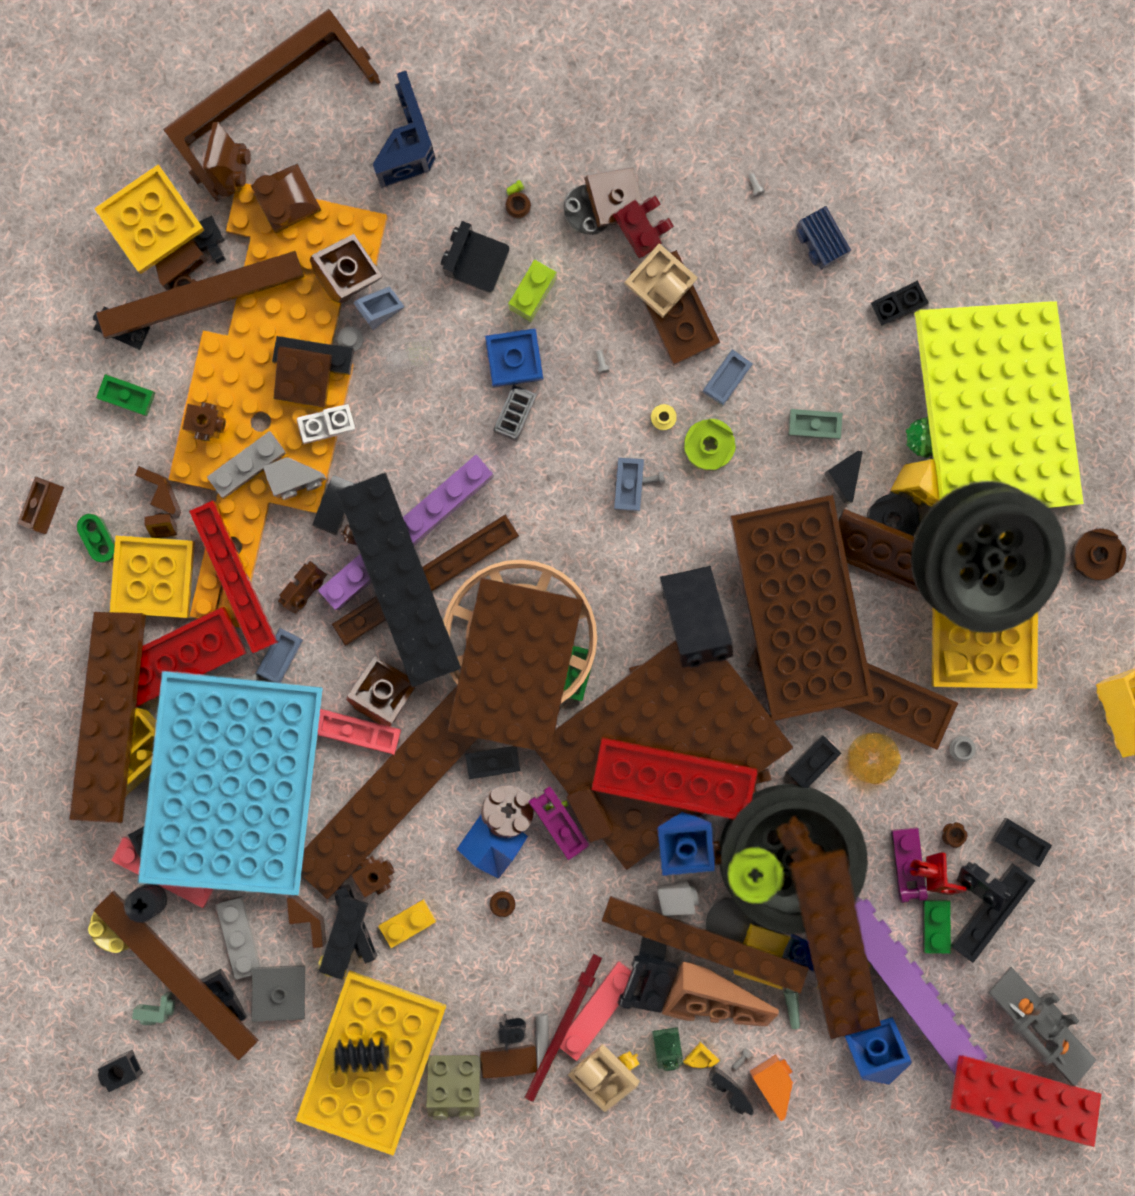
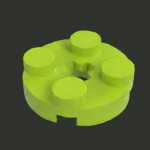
M718 419L702 420L695 423L688 430L684 439V452L688 460L695 467L705 471H715L725 466L732 459L736 449L735 438L731 428ZM713 438L715 440L714 445L717 448L716 450L710 449L708 452L704 449L703 441L704 439L709 441Z
M747 848L735 854L728 868L730 886L738 896L747 902L761 903L767 901L779 890L782 884L783 873L781 865L774 855L762 848ZM752 868H757L758 872L763 874L762 877L757 879V882H753L752 878L748 877V873L752 872Z

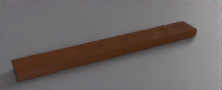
M292 251L97 312L96 315L103 337L109 339L303 278L304 274L296 251Z
M506 514L422 566L432 591L519 537ZM375 596L332 623V626L344 645L347 646L386 621L378 598Z
M112 891L93 911L239 1061L259 1040L145 922H135L127 916L124 908L125 901L115 891Z

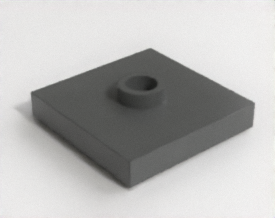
M305 965L252 967V1022L305 1019Z

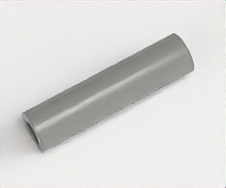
M548 1014L535 1015L537 1068H539L549 1047Z

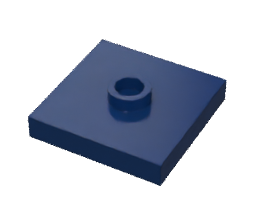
M536 328L485 336L493 388L543 380Z

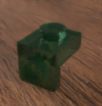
M678 1027L652 1031L658 1069H663L664 1071L677 1070L679 1066L683 1065Z

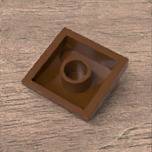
M213 122L202 168L219 195L230 197L235 192H240L241 188L245 186V171L247 165L250 164L251 153L244 143H235L218 122Z
M298 164L270 176H260L251 185L275 233L321 211Z
M354 234L311 255L310 258L314 275L329 297L338 303L347 302L352 295L383 277Z
M374 656L348 694L346 700L360 713L381 725L391 727L416 686H411L406 674Z

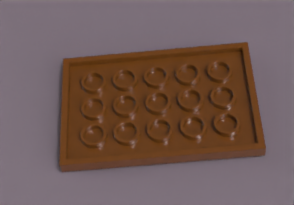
M481 578L447 731L550 754L583 600Z

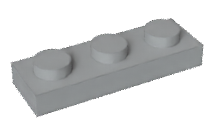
M269 431L207 476V478L222 498H226L263 471V466L271 464L285 455L286 451L272 432Z
M241 896L216 904L235 980L251 976L252 967H261L245 904Z

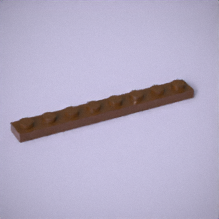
M611 895L602 918V922L798 993L802 991L809 970L808 966Z

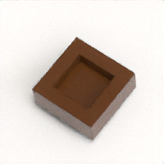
M158 513L153 516L144 517V526L151 538L177 535V525L170 513Z

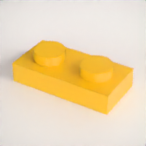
M422 899L379 924L378 927L390 948H393L436 923V919L425 900Z

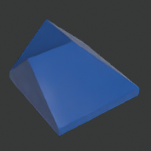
M681 812L658 827L662 876L715 871L711 822Z
M480 815L457 850L476 868L499 879L514 860L528 835L521 833L514 838L498 837L491 832L487 824H484Z
M893 1017L881 1020V1026L845 1035L846 1042L862 1080L890 1085L912 1064Z

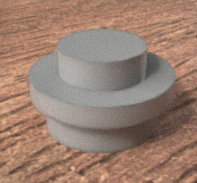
M345 327L339 332L337 342L339 346L353 348L354 352H356L363 345V335L355 327Z
M958 736L951 741L949 752L955 760L966 762L973 758L976 747L969 737Z

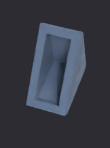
M390 286L354 301V305L372 330L405 307Z

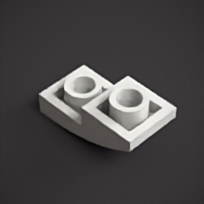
M349 404L324 409L323 412L296 419L303 444L355 430Z

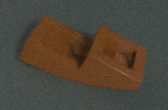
M532 1044L509 1048L508 1052H506L505 1047L480 1051L482 1078L509 1077L537 1072L536 1050Z

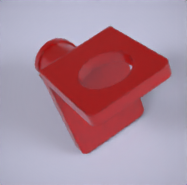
M940 852L927 856L926 862L914 859L911 862L909 868L918 869V871L910 870L911 875L926 878L927 891L944 895L966 892V887L947 883L946 853Z

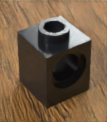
M133 1050L103 1063L97 1069L99 1072V1082L103 1087H106L108 1093L138 1079L143 1074ZM113 1068H121L123 1077L115 1075Z

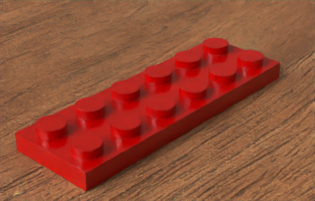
M221 607L143 645L136 707L160 696L163 671L204 675L247 654L225 607Z
M602 737L592 790L734 819L752 800L758 770L756 768Z
M958 1055L950 1109L1095 1147L1102 1094L964 1055Z

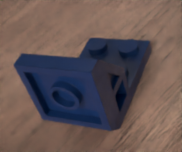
M406 70L397 73L399 83L394 85L408 125L393 129L372 164L381 188L430 172L436 160L433 146Z

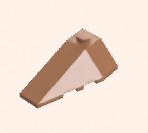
M682 962L678 967L662 1009V1014L686 1021H694L695 1015L710 1016V1022L713 1023L733 1018L735 1024L768 1026L779 1014V1010L708 968L691 962Z

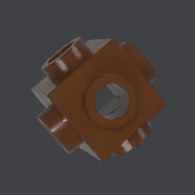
M202 402L201 406L187 404L182 429L188 433L195 434V439L210 442L211 437L219 439V434L224 432L226 418H223L224 413L217 410V405Z
M371 856L359 863L361 868L352 874L354 881L365 898L375 891L379 895L391 888L389 883L394 879L392 874L395 873V870L388 859L384 861L382 856L377 859ZM372 873H376L378 878L373 877Z

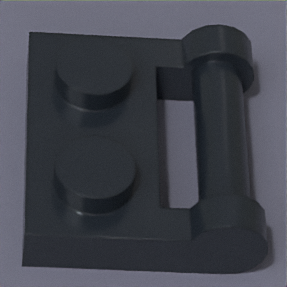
M634 956L631 963L632 971L624 992L619 995L617 1004L625 1009L633 1007L661 1013L678 967L676 963ZM647 970L638 996H635L634 993L641 974Z

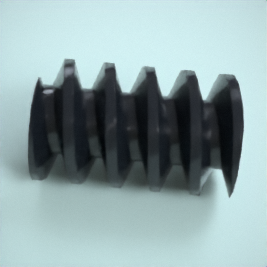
M144 884L127 896L124 906L125 912L135 922L143 923L149 921L165 909L168 899L163 887L157 884Z
M383 1037L380 1038L378 1045H375L373 1038H370L367 1046L364 1045L362 1038H359L357 1046H354L352 1039H349L346 1047L343 1046L341 1039H338L334 1052L335 1074H337L339 1066L343 1073H348L350 1065L354 1073H358L360 1065L364 1072H369L371 1064L375 1072H379L382 1064L385 1071H389V1045L385 1044Z

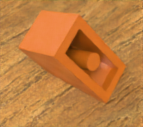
M775 1054L750 1070V1073L782 1122L786 1118L793 1085L789 1074L793 1071L785 1058L780 1061Z

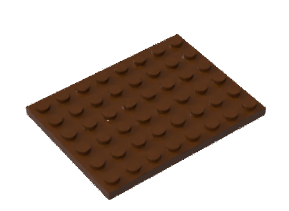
M675 639L555 729L550 754L536 751V753L565 791L571 794L589 784L592 788L602 737L756 768L758 770L757 775L794 747L728 660L708 662L694 668H682ZM593 790L614 830L612 835L602 839L626 870L660 846L659 826L681 812L698 818L704 814L702 812Z

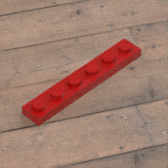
M212 500L190 510L189 513L252 653H257L277 644L278 641L215 501Z

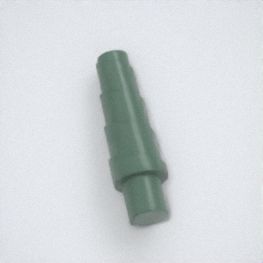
M785 988L783 993L791 1029H799L798 992Z

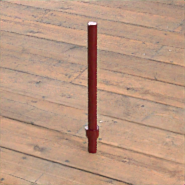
M594 953L585 972L582 971L577 980L579 982L577 989L524 1098L531 1102H534L588 988L592 987L596 979L594 975L603 958Z

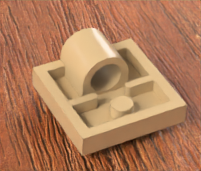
M658 244L624 284L663 318L697 281L698 277L661 244Z
M603 1044L573 1067L568 1074L604 1112L633 1091L640 1082Z

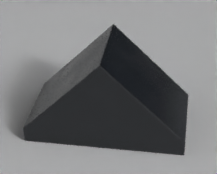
M856 451L824 473L845 504H850L854 500L863 451Z

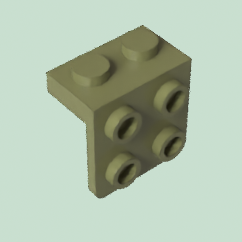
M430 1056L428 1059L426 1102L428 1116L433 1117L435 1120H447L448 1117L459 1116L461 1120H472L475 1116H480L479 1056Z

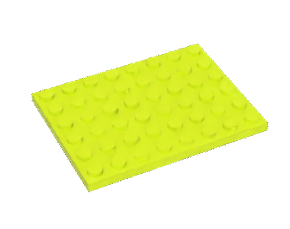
M1057 301L916 311L915 320L933 458L936 464L939 500L962 485L978 481H998L1014 486L1038 498L1049 508L1084 504Z

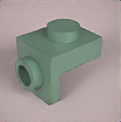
M166 992L162 995L160 1006L137 1005L133 1009L132 1020H140L142 1025L164 1023L174 1013L175 1000H171L172 992Z

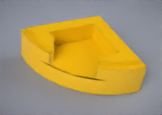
M944 651L947 677L975 674L972 664L963 655L955 651Z
M701 1041L683 1059V1062L692 1068H709L720 1061Z

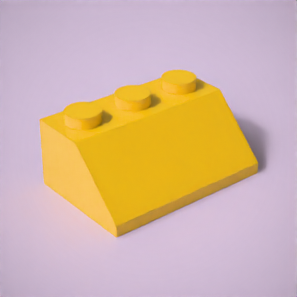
M1135 668L1108 677L1095 684L1098 699L1102 702L1106 712V721L1111 726L1115 737V746L1120 751L1122 758L1135 755Z

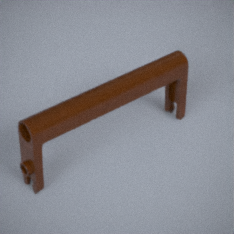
M330 9L324 11L163 128L164 132L192 168L188 172L197 185L202 182L216 202L220 200L217 197L219 193L190 149L192 143L211 130L213 122H218L219 124L333 41L339 42L371 84L374 82L377 84L381 83L378 78L379 75L369 63L371 57L363 46L358 48Z

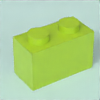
M534 259L508 303L509 310L532 322L557 280V272Z

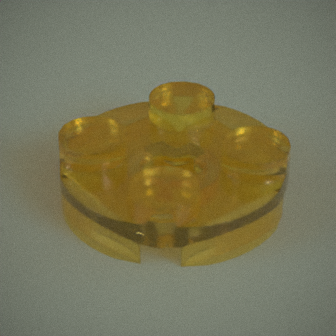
M871 732L858 736L851 743L848 750V765L851 772L856 778L866 783L876 785L888 781L895 775L901 762V755L895 742L890 737L880 733ZM869 752L874 754L878 752L880 754L878 764H869L867 762L870 759L868 756Z

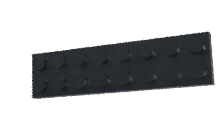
M386 472L337 490V495L411 686L415 687L461 669Z

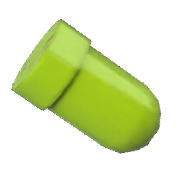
M518 180L506 189V193L510 196L525 188L522 182Z

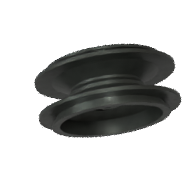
M998 481L972 482L947 493L931 507L923 518L912 546L911 567L913 578L924 600L958 626L982 633L1005 631L1029 620L1052 597L1064 570L1066 558L1065 538L1062 527L1053 511L1038 498L1014 486ZM982 525V529L977 533L979 526ZM1005 532L1004 537L1000 539L1002 533ZM963 542L962 547L957 551L959 544ZM965 568L964 573L960 575L961 570ZM988 574L987 579L983 582L984 577Z
M797 784L774 785L754 793L751 802L734 819L728 818L719 842L721 851L718 852L722 857V864L719 865L729 894L749 918L763 927L777 932L802 934L806 932L790 865L795 863V861L790 859L789 862H786L787 855H791L798 849L795 846L787 851L780 838L775 843H769L767 841V834L772 830H777L784 823L788 825L792 817L795 816L798 822H802L807 828L808 837L812 843L821 845L823 855L843 850L846 855L855 902L862 891L867 875V847L858 823L838 801L811 787L802 788ZM747 848H762L774 855L781 865L783 875H787L789 879L786 886L780 887L770 899L761 903H751L743 900L734 892L729 884V865L735 854ZM752 868V872L748 873V877L752 878L753 882H757V879L763 875L762 872H758L757 868Z

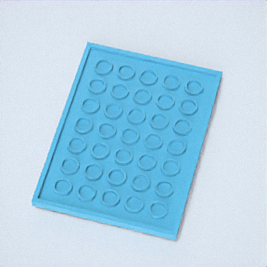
M170 671L162 672L138 883L299 895L322 687Z

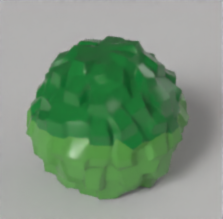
M927 416L911 423L910 427L905 431L907 434L906 446L916 453L917 456L923 458L933 456Z

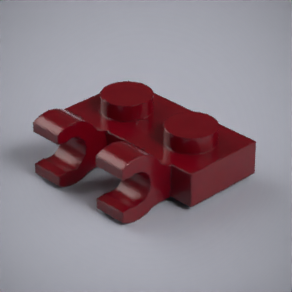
M656 195L652 198H647L641 204H638L636 199L631 200L612 214L638 258H643L654 250L658 244H662L659 236L674 227L670 218L662 219L653 227L645 214L661 205Z

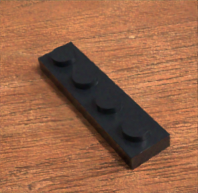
M1013 863L999 880L1009 887V891L1013 894L1007 902H1004L1001 911L997 912L982 902L951 943L952 948L972 963L978 958L1036 881Z

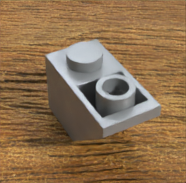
M288 457L263 466L273 495L277 498L282 497L283 500L297 496L296 491L306 488L307 491L322 486V481L327 480L323 473Z
M687 880L656 886L663 915H688L696 913L694 906L699 905L697 892L694 886L689 885Z

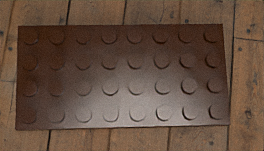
M833 495L729 516L772 720L776 721L875 700Z

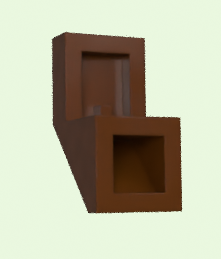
M138 466L135 476L158 485L150 505L180 517L181 509L168 478Z
M298 895L287 897L289 924L310 922L312 947H324L327 943L324 917Z

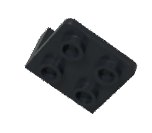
M461 221L459 228L455 226L450 241L453 244L450 251L446 250L441 260L444 274L447 277L491 293L495 289L509 254V246L473 231L472 224Z

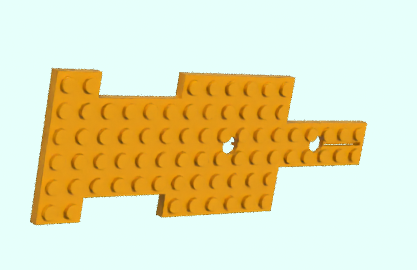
M245 183L240 192L234 193L226 232L250 238L244 266L296 251L304 277L236 298L228 336L203 330L168 480L217 491L207 476L269 431L272 432L286 451V454L278 460L288 457L323 473L328 480L337 436L303 444L296 419L323 412L324 409L345 405L354 365L352 363L350 375L330 372L327 405L325 408L273 399L277 363H273L272 359L276 336L333 344L342 303L332 300L314 275L310 263L311 255L354 234L375 266H377L388 218L387 214L316 199L321 211L275 233L252 190L251 184ZM205 402L217 405V410L224 413L223 418H226L225 429L223 433L219 434V439L211 437L210 442L194 438L195 434L188 433L182 429L187 404L201 406V403ZM259 412L267 413L271 419L269 428L263 432L255 431L251 424L253 416ZM263 470L226 498H222L219 493L217 494L216 505L230 536L238 538L242 543V550L239 556L251 583L270 503L317 513L325 493L327 480L322 481V486L307 491L304 488L296 491L297 496L283 500L282 497L277 498L273 495ZM205 548L189 616L200 618L216 609L225 607L233 625L241 628Z

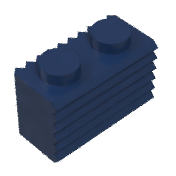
M827 206L798 222L796 235L802 244H807L810 250L808 255L814 266L819 265L821 270L848 256L851 252L848 243Z

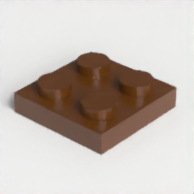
M283 346L279 347L273 399L325 408L327 405L332 355Z

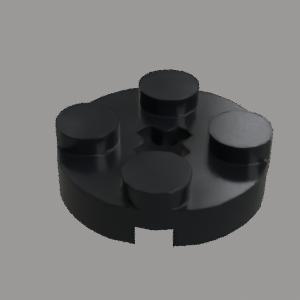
M888 494L882 496L868 509L867 518L914 536L917 527H919L920 515L916 505L910 499L901 495ZM889 513L899 516L900 521L896 522L897 527L887 523L886 519L889 518Z

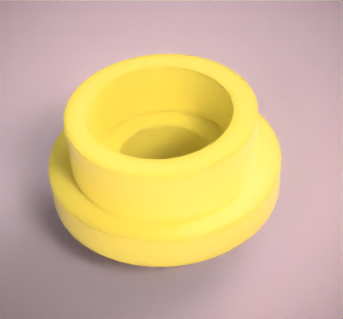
M666 404L658 405L651 413V422L659 430L672 428L677 419L675 410ZM661 413H667L669 419L667 421H661L659 419V415Z

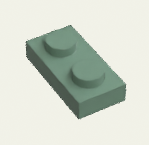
M791 409L788 436L839 440L841 439L843 413Z

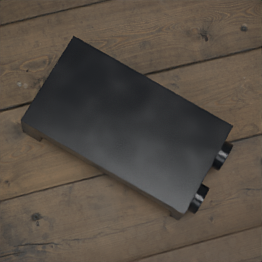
M711 566L661 576V590L666 601L682 668H694L713 661L722 662L733 657V642Z

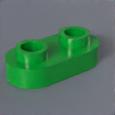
M85 514L80 517L77 522V531L91 558L102 563L112 561L114 559L115 542L103 519L94 514ZM91 523L96 524V529L93 532H90L88 529ZM103 545L108 547V552L105 555L100 552Z

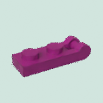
M549 786L543 790L544 793L538 798L533 797L528 802L565 857L570 860L590 845L555 792ZM551 802L554 807L545 812L543 806Z
M919 828L891 830L900 902H909V899L927 900L925 878L912 876L910 870L918 871V869L909 868L914 859L922 861ZM915 881L916 888L908 889L907 882Z

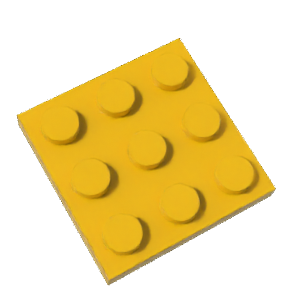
M159 164L94 208L140 274L204 231L200 222Z
M115 535L110 612L189 618L195 541Z

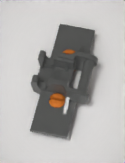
M1012 967L989 990L988 994L1013 1020L1014 1026L1012 1031L1022 1036L1041 1057L1040 1061L1044 1066L1052 1063L1072 1086H1076L1096 1061L1093 1055L1068 1029L1070 1025L1079 1023V1019L1074 1014L1064 1015L1054 1005V1003L1060 1000L1055 993H1048L1039 997ZM1029 1025H1030V1026L1035 1030V1032L1038 1033V1034L1040 1035V1037L1045 1041V1046H1044V1045L1038 1040V1038L1028 1029V1026H1029Z

